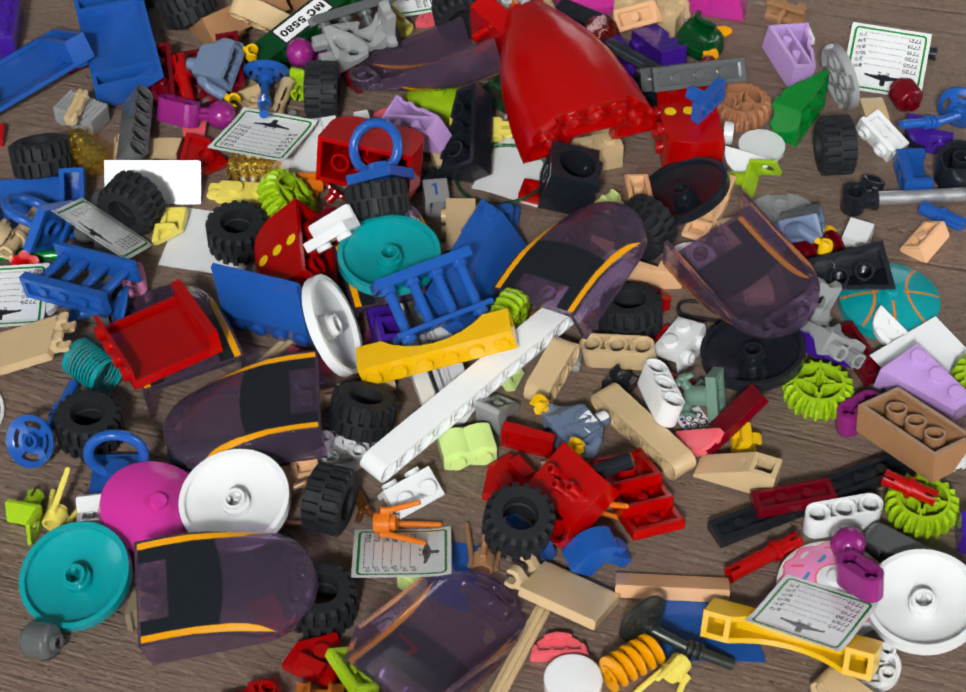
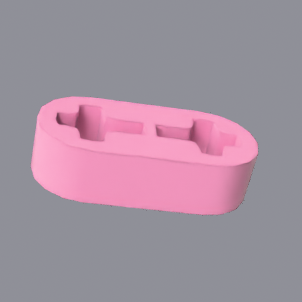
M136 262L142 281L140 283L128 280L122 282L123 287L125 285L129 286V298L139 297L148 289L146 274L140 262Z

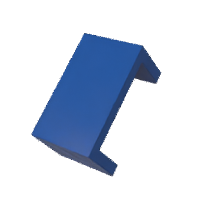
M924 148L896 149L893 168L899 190L933 189V177H926L923 167Z

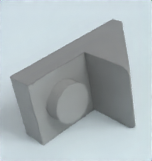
M499 394L476 400L477 423H489L492 433L500 436L504 421H506L508 416L518 413L520 403Z

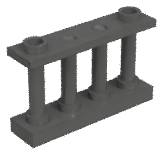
M384 0L359 1L313 15L307 21L310 29L318 27L322 31V26L331 25V22L337 20L339 23L351 22V16L359 14L363 18L365 27H368L373 22L372 10L377 9L379 2ZM388 0L391 8L393 7L392 3L397 0ZM396 24L395 35L398 46L373 50L369 52V57L366 59L394 51L395 54L407 51V46L413 43V39L402 41Z
M744 57L639 69L642 92L685 89L691 85L695 87L709 86L718 77L726 80V83L747 81Z

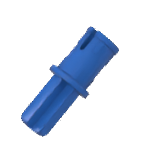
M926 200L919 207L918 214L934 221H944L946 226L959 232L966 227V218L950 212L947 207L940 208Z

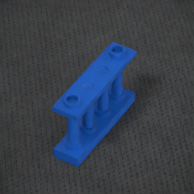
M60 241L53 243L57 258L40 275L25 271L19 277L25 295L28 298L98 315L103 318H107L112 312L107 297L124 280L136 283L142 281L135 260ZM65 264L73 266L60 280L52 278ZM84 269L93 271L80 285L72 283ZM104 274L112 276L100 290L92 289Z
M469 245L373 281L369 287L373 297L382 295L383 298H386L401 332L392 340L394 345L401 342L403 345L411 344L418 340L417 336L470 315H474V318H477L489 312L488 308L494 303L493 298L481 301L466 267L468 265L467 261L473 255ZM449 268L457 270L472 305L460 310L457 309L443 277L444 270ZM428 276L430 279H433L448 312L447 315L434 319L419 285L421 283L420 279ZM404 285L410 289L424 321V324L414 328H410L395 294L397 292L396 288Z

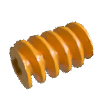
M640 634L636 639L630 640L627 645H622L618 650L611 651L609 656H603L599 660V668L607 687L613 692H618V683L622 687H627L629 684L628 678L635 682L638 679V674L645 676L647 668L652 671L655 670L657 667L656 662L659 665H663L666 658L656 640L647 634Z

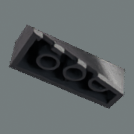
M476 82L456 91L450 118L453 120L448 128L452 136L446 144V148L441 152L440 159L442 164L441 168L436 170L435 177L437 179L447 178V180L473 182L491 175L493 96Z
M883 240L791 263L812 278L800 277L784 266L782 271L788 295L807 291L817 276L822 278L827 284L838 281L842 285V290H896Z

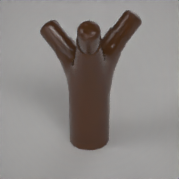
M358 489L355 501L358 507L356 523H360L364 514L372 519L374 511L368 504L362 490Z

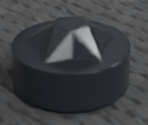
M864 174L860 180V184L864 185L867 189L877 187L878 191H883L885 186L884 180L873 174Z

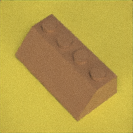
M261 0L281 11L286 12L290 10L286 0ZM228 6L201 18L198 22L190 25L189 29L203 44H210L216 41L215 34L238 30L239 37L247 34L246 30L252 26L231 17L228 14L231 6Z
M900 387L893 388L858 405L856 431L931 483L952 474L966 454V430Z

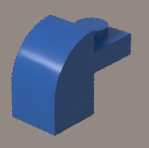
M597 526L579 533L561 550L571 572L590 577L605 562L626 567L632 561L625 542L618 537H614L608 526Z

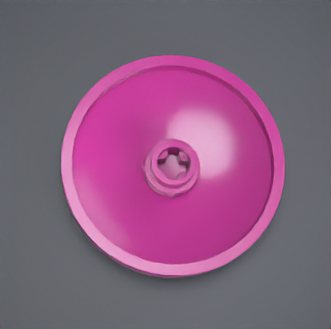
M156 461L138 462L120 469L107 481L101 493L98 506L100 524L113 531L124 543L130 556L136 559L137 544L189 535L180 518L178 506L180 491L189 473L174 465ZM166 559L153 561V563L166 562Z

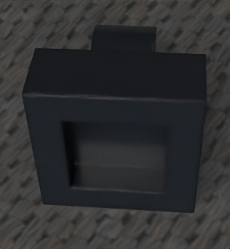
M617 364L602 381L601 389L614 382L630 394L637 387L638 378L633 376L630 371L626 372L621 369Z

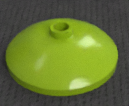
M420 82L412 87L415 89H439L425 82ZM463 87L440 90H409L404 101H410L416 107H422L438 115L448 128L456 91Z

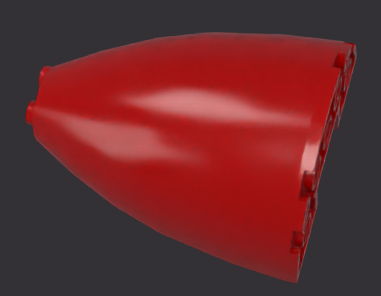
M534 0L523 4L517 3L509 8L510 13L505 20L501 44L500 80L502 99L510 130L523 164L546 158L552 140L570 144L572 137L609 128L608 134L612 140L656 130L655 113L639 86L614 53L590 30L563 12L544 3L543 0Z

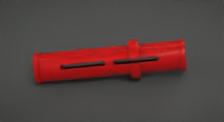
M177 53V60L174 54L171 57L175 71L173 76L175 82L178 83L181 97L196 101L191 82L192 73L186 68V56L184 53Z
M792 531L777 541L770 540L765 547L725 566L724 574L726 578L731 575L732 577L729 578V582L734 583L773 561L779 562L783 560L784 555L803 546L801 536L795 539L799 533Z

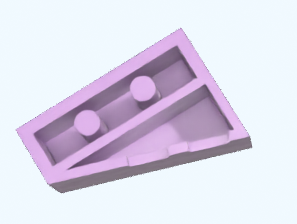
M809 23L768 25L762 49L787 88L814 74L816 62L814 50L811 48L812 38L808 31Z
M398 95L394 97L382 116L383 119L390 121L392 124L419 131L424 136L423 152L441 153L452 136L438 115L422 107L418 108L412 102H406Z
M918 343L881 368L873 386L879 390L883 388L887 391L900 387L952 422H956L966 414V389Z

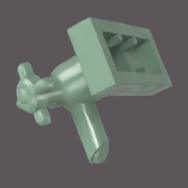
M713 367L705 376V381L699 379L695 385H692L689 381L690 378L694 377L693 373H682L675 378L677 386L683 390L685 401L680 417L690 416L695 418L697 413L692 411L693 406L707 407L709 425L726 408L723 367Z

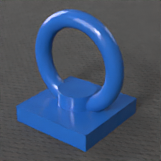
M370 118L360 123L353 131L349 141V156L358 173L346 176L347 186L390 178H403L406 180L415 178L413 168L397 166L402 156L403 143L399 130L390 121L383 118ZM382 128L387 131L392 139L393 150L391 157L388 161H378L365 165L359 155L360 139L369 129Z
M9 194L1 201V208L10 219L30 227L23 249L29 254L55 249L53 246L55 241L65 243L72 225L51 210L73 202V200L48 204L31 195ZM20 203L37 208L34 218L16 211L11 204Z
M118 429L104 430L91 436L83 448L84 461L92 470L89 494L102 493L107 481L120 469L134 463L149 461V449L146 443L137 435ZM116 440L132 445L138 454L94 455V450L103 442Z

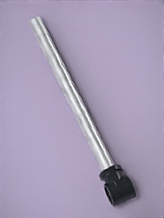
M852 182L846 184L843 188L840 210L847 216L856 217L861 215L864 209L876 211L882 205L921 204L925 200L929 203L966 202V187L878 191L877 187L867 189L860 183Z

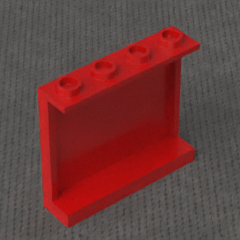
M180 279L170 283L174 296L104 326L98 315L94 316L97 326L93 327L98 341L102 342L115 368H119L124 382L130 381L135 390L223 352L216 328Z

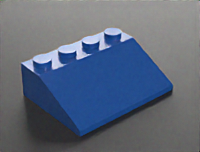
M216 263L212 264L211 270L222 314L230 322L229 325L239 331L244 329L251 330L259 336L271 335L282 342H285L286 339L291 340L302 347H307V345L315 346L305 321L302 307L303 287L299 283Z

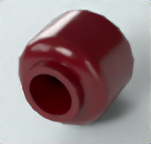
M898 78L890 85L888 97L900 112H912L919 108L923 99V92L913 79Z

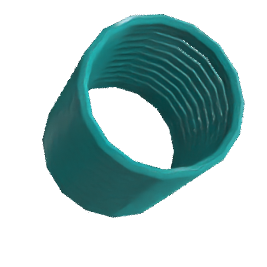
M81 338L72 343L70 350L65 352L62 360L63 371L86 388L93 389V391H97L106 385L115 371V366H113L111 375L100 387L94 388L103 383L109 376L113 362L110 355H107L106 351L90 338ZM85 344L84 346H82L81 348H79V349L74 353V355L72 356V358H71V360H70V362H69V366H68V368H67L68 361H69L71 355L73 354V352H74L78 347H80L81 345ZM89 346V347L85 348L84 350H82V351L77 355V357L75 358V360H74V362H73V364H72V368H71V371H70L71 362L73 361V359H74V357L76 356V354H77L81 349H83L84 347ZM92 348V349L88 350L87 352H85V353L80 357V359L78 360L77 364L75 365V370L73 371L74 364L76 363V361H77V359L79 358V356H80L84 351H86L87 349ZM91 351V353L88 354V355L83 359V361L81 362L80 366H79L78 369H77V366L79 365V363H80V361L82 360V358H83L87 353H89V352ZM111 362L107 375L103 378L102 381H100L102 377L106 374L107 369L109 367V363ZM107 364V367H106L104 373L100 376L99 379H97V378L99 377V375L103 372V370H104V368H105V365ZM116 369L113 379L109 384L101 389L104 390V394L110 392L119 383L122 376L120 371L118 373V369Z

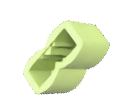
M482 422L471 424L464 428H450L437 439V446L444 470L457 471L469 465H487L497 460V447L489 423Z

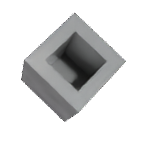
M447 178L422 180L425 217L441 216V208H446V198H450Z

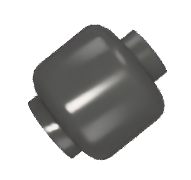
M32 621L20 631L18 645L27 658L48 661L55 658L59 651L62 650L64 637L56 624Z

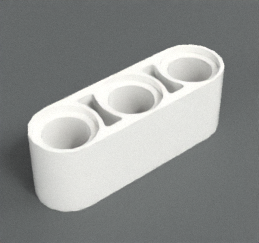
M647 359L637 385L654 420L661 426L674 427L685 404L684 398L667 365L658 359Z
M864 493L813 502L806 507L802 526L803 532L809 538L821 539L832 537L833 532L844 526L855 527L860 531L868 530L873 523L880 522L883 500L877 494Z

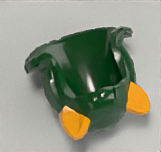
M697 10L679 29L675 38L678 39L679 45L685 44L687 46V56L701 61L706 55H711L718 59L724 50V38L732 34V29L727 26H716L711 21L700 18L701 11Z

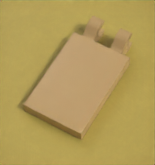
M62 312L59 316L55 315L1 332L0 376L53 360L54 354L69 351L72 341H62L64 333L74 332L77 322H67L69 313Z
M531 554L529 560L524 561L528 566L526 564L521 566L512 564L507 569V573L512 574L515 578L510 576L504 582V585L508 588L519 590L518 596L593 631L619 602L620 594L547 561L540 564L533 554Z

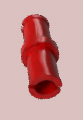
M890 469L886 470L885 477H883L881 482L882 486L903 493V497L907 499L912 497L932 507L936 502L935 498L938 497L940 492L938 489L936 490L917 482V478L911 477L910 479Z

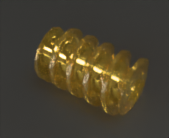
M75 128L71 130L67 136L72 159L91 176L103 174L104 161L110 160L107 149L102 147L84 129Z
M233 152L227 164L228 181H232L233 177H235L236 181H242L244 176L246 182H251L252 177H254L256 182H260L262 176L264 178L268 171L279 168L278 161L261 157L257 159L255 156L247 158L245 154L238 158L237 154Z

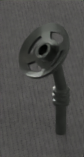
M659 595L647 597L635 605L620 625L619 636L625 642L636 639L640 634H647L678 649L686 657L689 655L691 659L694 657L697 661L702 659L732 670L735 665V659L706 649L705 645H699L698 642L693 643V640L685 641L660 628L659 621L665 612L666 601ZM635 621V628L634 630L630 631V628Z

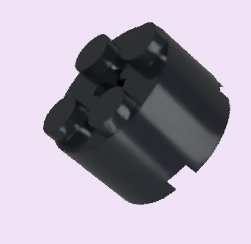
M949 141L945 147L942 148L941 146L939 148L933 173L934 180L939 186L938 188L966 187V141Z

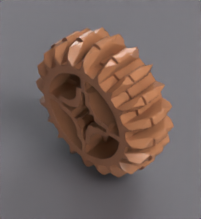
M745 81L742 83H726L724 100L717 106L721 127H724L725 121H730L734 123L736 133L738 131L746 133L748 130L762 128L764 124H767L772 112L771 97L768 96L767 91L762 90L761 86L755 87L753 82L750 84L745 83Z

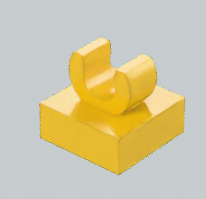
M747 422L730 438L731 453L756 452V444H762V435L752 432L750 422Z

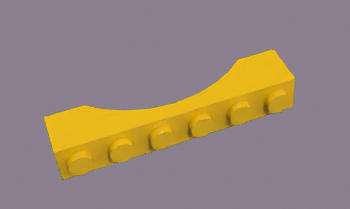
M508 308L482 314L474 323L461 332L434 343L419 346H399L379 341L356 347L357 371L363 382L378 385L516 349L518 345L515 325Z
M714 597L703 612L700 636L724 643L762 644L793 650L818 659L841 674L870 682L879 668L883 641L856 634L847 646L838 652L744 621L756 610L753 607Z

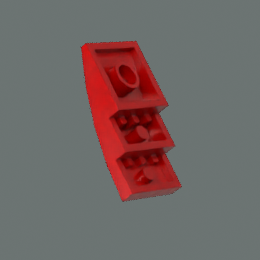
M641 448L625 451L630 452L632 455L634 466L605 479L620 492V495L613 502L627 503L629 505L628 509H612L632 540H641L685 529V519L673 506V495L662 483V473ZM625 452L591 459L590 464L593 466Z

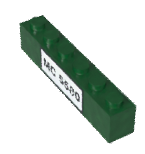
M309 0L253 44L258 47V53L253 54L257 55V60H272L285 65L289 62L286 56V48L291 40L305 38L311 42L313 36L322 34L318 27L310 29L307 21L313 15L363 0ZM337 20V21H334V22H331V24H338V23H339L338 20ZM244 55V60H245V64H246V63H248L249 61L246 60L245 55Z

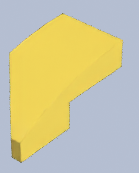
M166 207L160 223H155L152 243L159 245L184 232L189 215L188 209L186 207Z

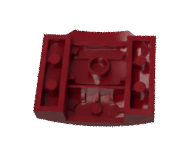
M238 30L215 34L216 41L221 38H228L240 42ZM170 42L156 44L164 77L151 85L153 102L158 103L159 95L161 94L181 97L178 83L174 80L173 75L175 71L171 57L175 54L178 60L177 53H184L187 61L189 57L196 58L199 49L173 53ZM241 63L232 90L227 91V94L236 93L245 88L243 63ZM192 74L191 82L196 101L200 102V107H208L214 101H219V99L201 88L197 83V79Z

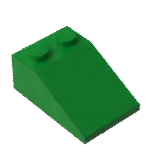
M824 70L785 88L780 97H775L772 104L774 115L771 118L769 127L772 128V132L781 136L786 144L797 147L825 107L830 71Z

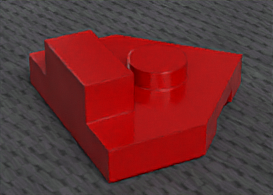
M186 132L179 160L200 161L201 178L227 168L228 161L226 158L220 155L216 149L207 148L212 143L210 138Z
M509 453L488 465L482 500L488 501L492 493L496 489L500 491L501 486L505 484L508 487H512V483L519 482V486H524L535 475V471L519 454L513 456Z
M337 632L296 642L283 661L282 670L328 690L329 682L335 684L340 680L325 657L328 648L341 647Z

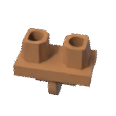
M767 0L764 19L776 22V25L805 23L806 4L798 2L793 5L787 3V0Z

